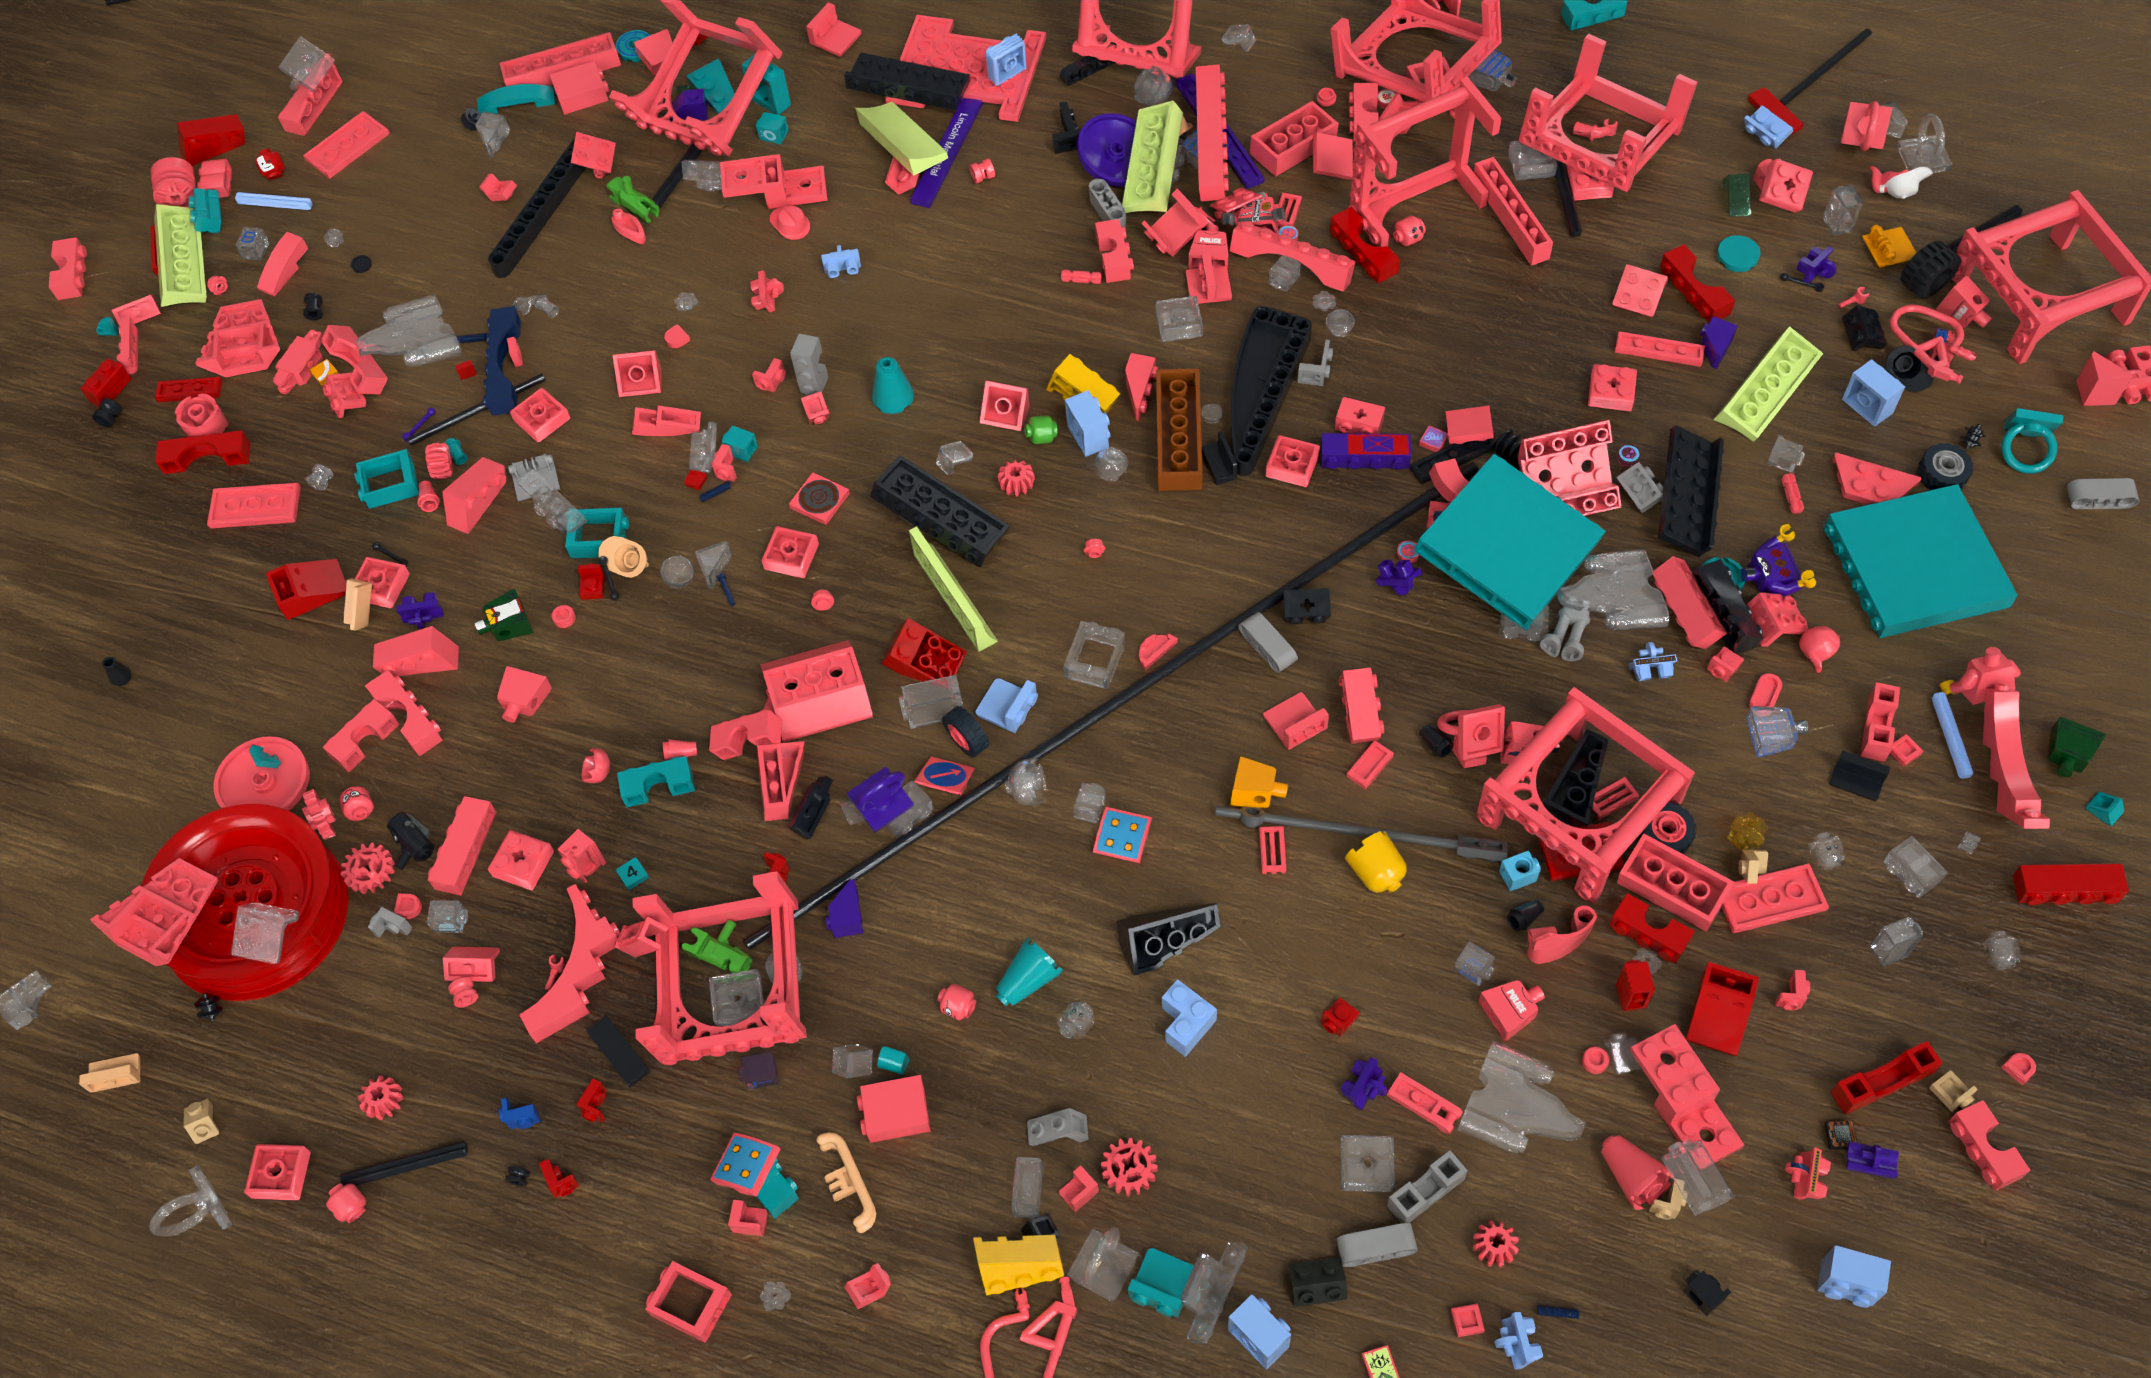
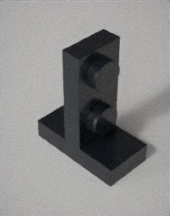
M1067 101L1059 103L1060 118L1065 132L1052 134L1055 154L1077 150V139L1081 129H1078L1077 123H1073L1075 121L1073 109H1069Z

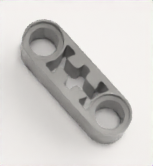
M1103 179L1092 180L1089 183L1090 202L1103 221L1119 219L1121 227L1126 229V211L1111 188Z
M2130 478L2077 479L2067 484L2071 507L2074 509H2126L2136 506L2140 501L2135 482Z
M1261 613L1253 614L1238 625L1242 636L1276 673L1281 672L1298 660L1294 649Z
M1401 1223L1350 1233L1336 1239L1343 1267H1353L1404 1257L1418 1251L1411 1223Z

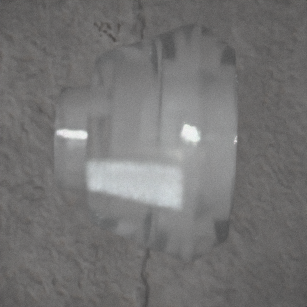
M1338 309L1328 314L1326 325L1332 335L1344 337L1354 327L1355 319L1350 312Z

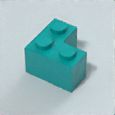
M775 1159L757 1195L758 1200L774 1219L799 1199L795 1192L798 1189L797 1185L789 1176L785 1179L780 1174L782 1167L777 1159Z

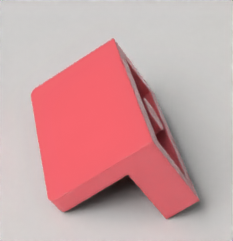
M154 294L112 309L119 326H121L122 317L130 316L134 324L161 314L155 302Z
M452 947L443 957L444 980L455 981L459 978L469 977L472 981L493 982L496 978L494 959L499 955L500 949L493 947Z

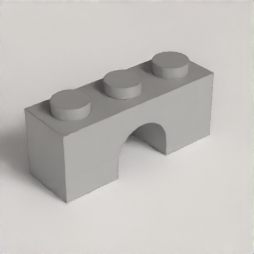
M798 334L790 355L800 393L809 396L823 392L828 380L826 365L818 363L822 353L819 337Z
M1449 1150L1431 1164L1428 1171L1420 1179L1412 1184L1409 1181L1391 1195L1387 1207L1400 1223H1410L1463 1182L1468 1170Z

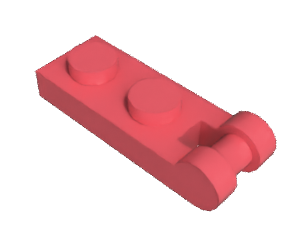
M130 316L121 318V326L119 327L121 336L119 350L121 353L118 354L117 360L124 366L128 374H134L138 370V328Z
M1401 1072L1387 1093V1097L1432 1123L1445 1134L1451 1133L1454 1128L1453 1123L1455 1120H1459L1463 1114L1459 1107ZM1440 1109L1447 1113L1444 1118L1437 1115Z

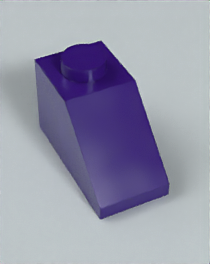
M704 89L684 90L672 102L673 110L681 119L686 120L687 116L698 120H708V104Z
M1714 316L1709 324H1704L1700 335L1703 336L1701 345H1705L1704 352L1712 367L1717 369L1733 341L1738 326Z
M852 879L848 881L828 906L829 915L825 916L827 930H832L834 938L864 933L858 889L855 880Z

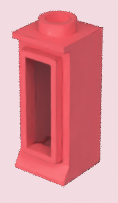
M647 916L644 921L630 926L623 925L614 947L633 957L657 951L661 945L647 937L662 932L665 933L669 927Z

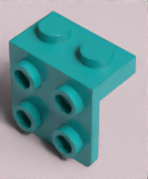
M1150 1248L1145 1255L1136 1279H1132L1130 1282L1128 1296L1138 1305H1148L1164 1316L1171 1317L1172 1315L1179 1318L1196 1276L1197 1268L1190 1263Z

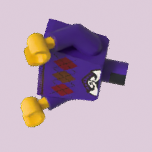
M1785 524L1780 528L1779 536L1774 535L1763 543L1753 553L1748 567L1741 569L1742 580L1744 582L1754 580L1760 592L1787 596L1801 590L1802 586L1813 588L1816 585L1815 578H1812L1814 577L1813 571L1806 570L1801 575L1787 543L1782 544L1783 540L1791 541L1795 537L1794 531L1788 535L1784 534L1791 528L1789 524Z

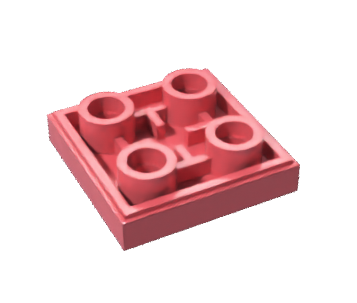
M1316 132L1313 135V173L1350 180L1353 175L1352 139Z
M1490 406L1445 411L1449 444H1463L1468 441H1485L1494 438Z

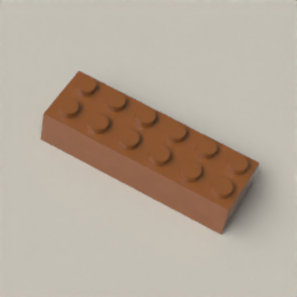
M1199 368L1156 370L1158 491L1202 490Z

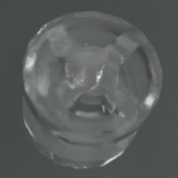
M315 464L312 467V474L307 476L306 482L317 490L325 491L328 487V481L333 478L334 473L326 466Z

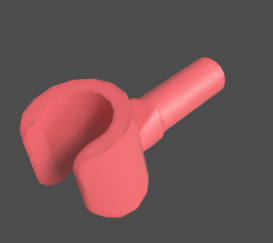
M1859 287L1853 297L1838 305L1840 308H1843L1855 302L1863 304L1870 293L1862 294L1865 287Z
M554 954L548 960L551 967L550 976L545 986V990L548 991L552 988L557 974L562 972L566 966L563 957H561L559 963L555 964L556 957Z

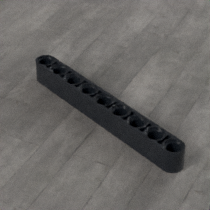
M575 139L571 141L489 255L488 261L496 277L505 278L511 274L586 169L584 166L571 163Z

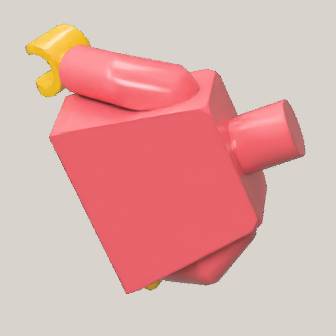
M1989 647L1986 649L1985 656L1972 659L1968 663L1967 670L1959 681L1948 680L1942 682L1940 687L1946 695L1962 693L1972 705L1985 702L1986 688H1995V684H2009L2015 690V678L2020 676L2021 671L2013 660L2007 659L2001 653L2000 649Z

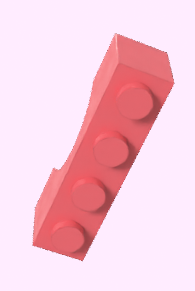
M328 325L321 342L331 355L344 359L354 367L349 381L358 394L380 395L388 378L350 326Z
M389 670L366 684L365 687L373 699L387 710L399 709L407 712V720L400 731L420 757L443 741L438 734L441 729L434 720L429 722L426 718L429 714L422 705L417 707L414 703L417 699L410 690L405 692L403 689L405 684L398 675L393 677Z

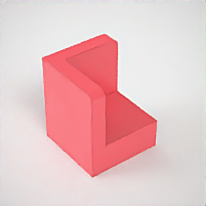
M1081 1165L1073 1171L1074 1178L1059 1191V1195L1074 1212L1078 1211L1099 1192L1098 1184Z
M733 1200L728 1226L733 1233L764 1236L768 1211L761 1208L747 1207L744 1201Z

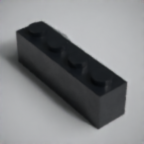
M1719 559L1695 568L1693 575L1727 632L1722 637L1727 648L1739 654L1758 647L1763 638L1762 630L1758 624H1755L1750 607L1747 604L1745 605L1740 588L1731 579L1729 567L1724 565L1723 561Z
M1586 729L1543 802L1544 807L1550 814L1561 822L1573 827H1588L1609 740L1589 729Z

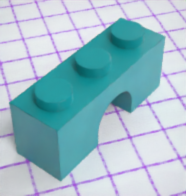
M1564 0L1561 16L1570 31L1623 17L1627 0H1598L1597 4H1591L1585 0Z
M687 756L673 757L668 761L659 763L652 762L647 766L628 768L623 772L617 773L621 798L626 808L648 803L649 790L657 783L667 784L672 796L696 791L691 765Z

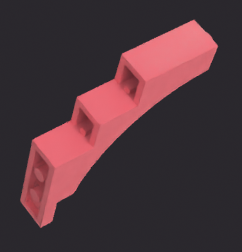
M1995 684V688H1986L1983 745L1991 749L1989 777L1998 782L1996 811L2024 829H2049L2050 818L2041 814V799L2031 782L2023 755L2019 725V691L2012 689L2009 684Z

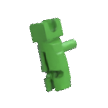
M624 176L623 179L616 177L607 184V188L613 192L609 198L618 205L622 204L635 215H639L645 222H651V219L648 218V213L655 217L659 215V206L644 194L634 190L629 176Z
M727 920L717 939L693 927L691 932L695 934V937L698 939L697 942L693 945L682 944V950L688 955L699 960L702 959L723 970L729 969L732 974L740 978L746 976L753 961L749 955L737 946L732 947L728 945L729 942L727 940L736 926V923Z

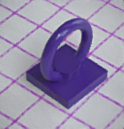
M884 767L847 792L848 798L874 833L914 807V803L901 787L905 781L904 773L900 771L891 773L887 767Z

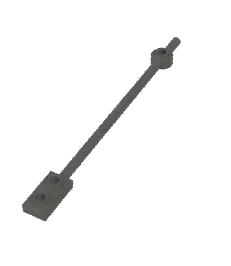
M1217 806L1216 808L1217 816L1238 818L1245 826L1251 828L1266 822L1369 837L1379 831L1382 833L1385 831L1393 841L1456 849L1457 855H1462L1469 859L1476 857L1487 859L1491 862H1498L1507 858L1506 841L1458 835V840L1271 814L1265 813L1262 808L1257 807L1236 809Z

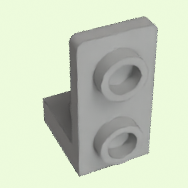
M1330 340L1325 341L1321 366L1300 363L1298 383L1323 386L1324 379L1329 378L1330 365H1327V362L1332 361L1333 356Z
M1070 1108L1031 1119L1027 1122L1028 1141L1031 1146L1063 1137L1078 1142L1089 1140L1087 1115Z

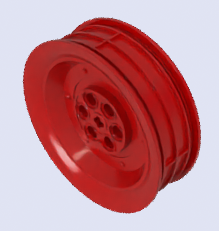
M241 804L221 808L189 823L160 849L147 869L141 884L142 887L152 881V876L178 858L218 878L219 881L171 961L165 965L170 967L179 979L200 994L207 992L208 995L219 996L220 1000L249 1001L265 998L295 985L308 976L323 962L336 944L343 930L349 905L348 886L344 882L345 879L341 876L343 869L336 857L323 845L317 833L308 823L294 813L264 804Z

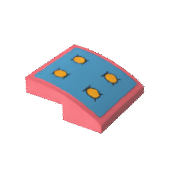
M1105 807L1093 853L1140 864L1145 842L1148 839L1152 817Z
M734 1133L710 1180L716 1185L733 1188L739 1193L757 1197L781 1148L757 1138Z

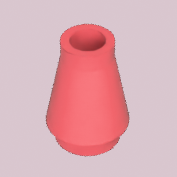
M430 481L419 483L417 503L425 512L435 511L440 503V499Z
M668 739L669 742H663L664 761L670 760L673 757L697 755L696 742Z

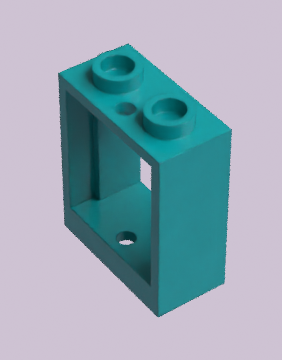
M755 54L742 64L744 75ZM770 63L752 101L776 115H780L791 105L784 70Z
M407 449L356 463L357 472L354 475L357 484L361 488L358 489V495L361 502L365 501L369 509L419 494L414 462ZM402 469L403 483L371 491L369 478Z
M623 509L570 510L565 544L570 558L599 557V547L605 540L581 541L583 524L615 523L613 536L627 539L625 532L626 529H629V518L625 516Z

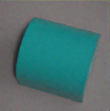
M884 1046L880 1051L877 1066L878 1068L903 1075L910 1059L905 1052Z

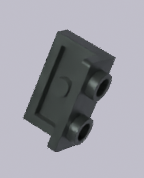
M1340 1257L1287 1264L1295 1307L1347 1299V1283Z

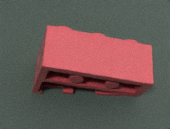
M433 626L374 644L373 668L381 674L389 670L393 677L396 675L404 676L457 670L459 646Z
M1371 668L1345 670L1340 675L1338 683L1343 689L1344 697H1342V703L1346 709L1345 719L1350 744L1373 742L1374 740L1379 741L1381 734H1384L1383 720L1378 718L1381 704L1380 698L1375 697L1374 688H1377L1376 674H1372Z

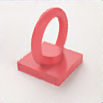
M1872 101L1870 104L1849 102L1840 143L1860 146L1862 151H1867L1870 147L1883 149L1893 107L1879 106L1877 101Z
M1500 704L1473 710L1447 712L1437 720V726L1441 731L1458 736V758L1461 760L1504 752L1505 707ZM1458 720V726L1450 725L1448 722Z

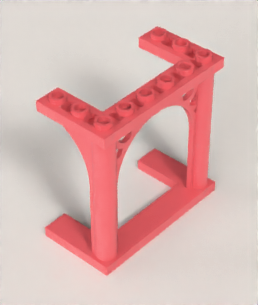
M660 0L682 23L654 80L641 93L628 96L612 90L609 98L615 102V107L625 111V116L636 121L635 125L643 130L649 128L657 135L663 133L672 140L677 138L686 145L694 144L700 150L705 151L708 149L717 156L722 154L729 157L733 150L728 145L772 59H780L782 51L753 21L738 17L735 25L742 31L739 32L698 19L680 0ZM698 34L756 52L731 102L722 112L706 121H700L687 116L686 120L681 119L673 110L671 103V91L674 81ZM668 109L665 116L657 118L660 111Z
M1081 0L1078 39L1073 44L1072 52L1079 53L1081 56L1097 57V59L1102 61H1114L1119 65H1131L1136 69H1148L1154 73L1170 74L1175 78L1184 77L1200 56L1202 46L1190 44L1189 41L1193 0H1174L1172 23L1168 32L1157 42L1148 45H1134L1116 37L1110 31V25H1106L1102 19L1099 10V0ZM1166 40H1171L1170 45L1166 43ZM1158 46L1166 50L1167 57L1159 55L1157 52Z
M1391 0V5L1352 44L1349 20L1342 17L1330 29L1336 77L1343 79L1348 74L1370 83H1378V86L1422 102L1452 91L1460 86L1461 79L1468 77L1502 42L1500 0H1483L1481 2L1482 24L1438 10L1427 4L1424 0ZM1402 19L1406 20V23L1399 24ZM1408 28H1434L1476 42L1444 76L1442 52L1434 50L1423 61L1425 84L1386 70L1379 64L1376 58L1378 47L1386 38ZM1365 56H1370L1369 59L1362 60Z
M1588 34L1584 39L1573 81L1554 100V96L1536 87L1532 90L1518 142L1628 192L1634 176L1672 134L1677 136L1680 134L1698 82L1679 74L1675 78L1667 106L1657 103L1597 76L1606 41ZM1586 94L1655 125V127L1646 137L1627 130L1624 133L1618 154H1600L1573 143L1563 132L1561 120Z
M1468 77L1460 80L1459 88L1368 125L1365 120L1357 122L1349 207L1352 206L1363 218L1362 230L1368 234L1373 245L1377 247L1388 246L1389 234L1382 224L1386 214L1392 207L1451 180L1456 179L1479 209L1487 206L1489 191L1467 165L1473 125L1476 117L1489 134L1493 136L1499 133L1501 117ZM1456 107L1449 162L1399 183L1385 184L1376 179V165L1379 172L1383 173L1388 180L1396 177L1397 161L1391 153V143L1396 135L1416 123ZM1376 187V189L1369 195L1370 190Z
M2079 190L2071 192L2068 199L2064 202L1977 232L1974 227L1967 229L1955 253L1961 258V264L1951 279L1957 284L1966 275L1970 277L1976 266L1984 274L1986 280L1995 288L1999 296L2007 303L2012 313L2021 321L2007 347L2009 354L2019 365L2027 362L2036 343L2060 324L2078 315L2115 302L2111 312L2123 326L2130 324L2151 289V276ZM2053 225L2054 227L2049 234L2050 238L2060 250L2066 249L2071 244L2080 227L2122 278L2075 295H2048L2028 287L2015 275L2009 263V251L2011 246L2021 237ZM1992 249L1999 250L2003 255H1996ZM2032 298H2038L2041 301V306L2037 307Z
M1573 687L1568 693L1566 702L1499 776L1495 780L1490 777L1484 783L1476 817L1484 826H1490L1495 831L1501 825L1504 813L1508 818L1518 821L1528 833L1538 836L1547 847L1557 850L1570 864L1581 868L1574 890L1577 891V894L1583 900H1589L1595 904L1601 896L1611 868L1619 857L1668 802H1673L1672 804L1676 805L1682 804L1695 772ZM1587 721L1662 774L1621 820L1600 829H1581L1561 822L1544 807L1536 788V775L1543 760L1566 735L1578 741L1583 736ZM1527 778L1530 784L1523 783L1524 779ZM1525 790L1530 792L1532 797L1527 800H1521L1514 793ZM1529 805H1534V806H1536L1538 810L1536 811L1535 809H1533V808L1530 807ZM1568 834H1574L1577 837V840H1575ZM1600 835H1605L1608 837L1606 839H1603V842L1605 843L1604 845H1602V841L1599 837ZM1586 836L1594 840L1595 848L1592 851L1582 845V839Z
M777 871L753 876V885L762 896L676 913H673L657 894L633 898V908L644 920L648 916L669 927L667 932L655 935L656 943L661 945L660 949L656 951V1019L653 1026L636 1029V1039L661 1064L674 1065L677 1061L681 1060L696 1061L700 1060L703 1056L711 1055L718 1057L725 1055L726 1052H746L753 1047L769 1048L774 1046L775 1043H796L799 1039L807 1038L806 1028L800 1022L794 927V910H799L798 900ZM771 915L774 982L767 1000L752 1016L734 1025L723 1027L709 1026L694 1019L685 1009L680 994L678 932L691 930L693 927L702 928L723 924L727 920L734 922ZM680 1018H686V1022L681 1024ZM761 1018L766 1022L768 1026L762 1023ZM756 1023L758 1025L757 1028L749 1029L751 1024ZM695 1026L697 1028L695 1036L690 1040L683 1041L685 1031ZM710 1032V1036L702 1037V1034Z

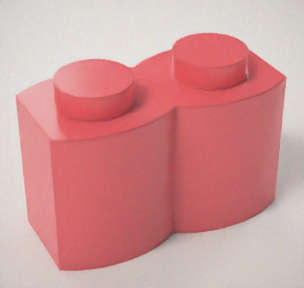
M227 158L203 161L201 168H199L200 182L197 183V187L205 189V191L207 189L217 190L219 198L229 197L231 193L232 168Z

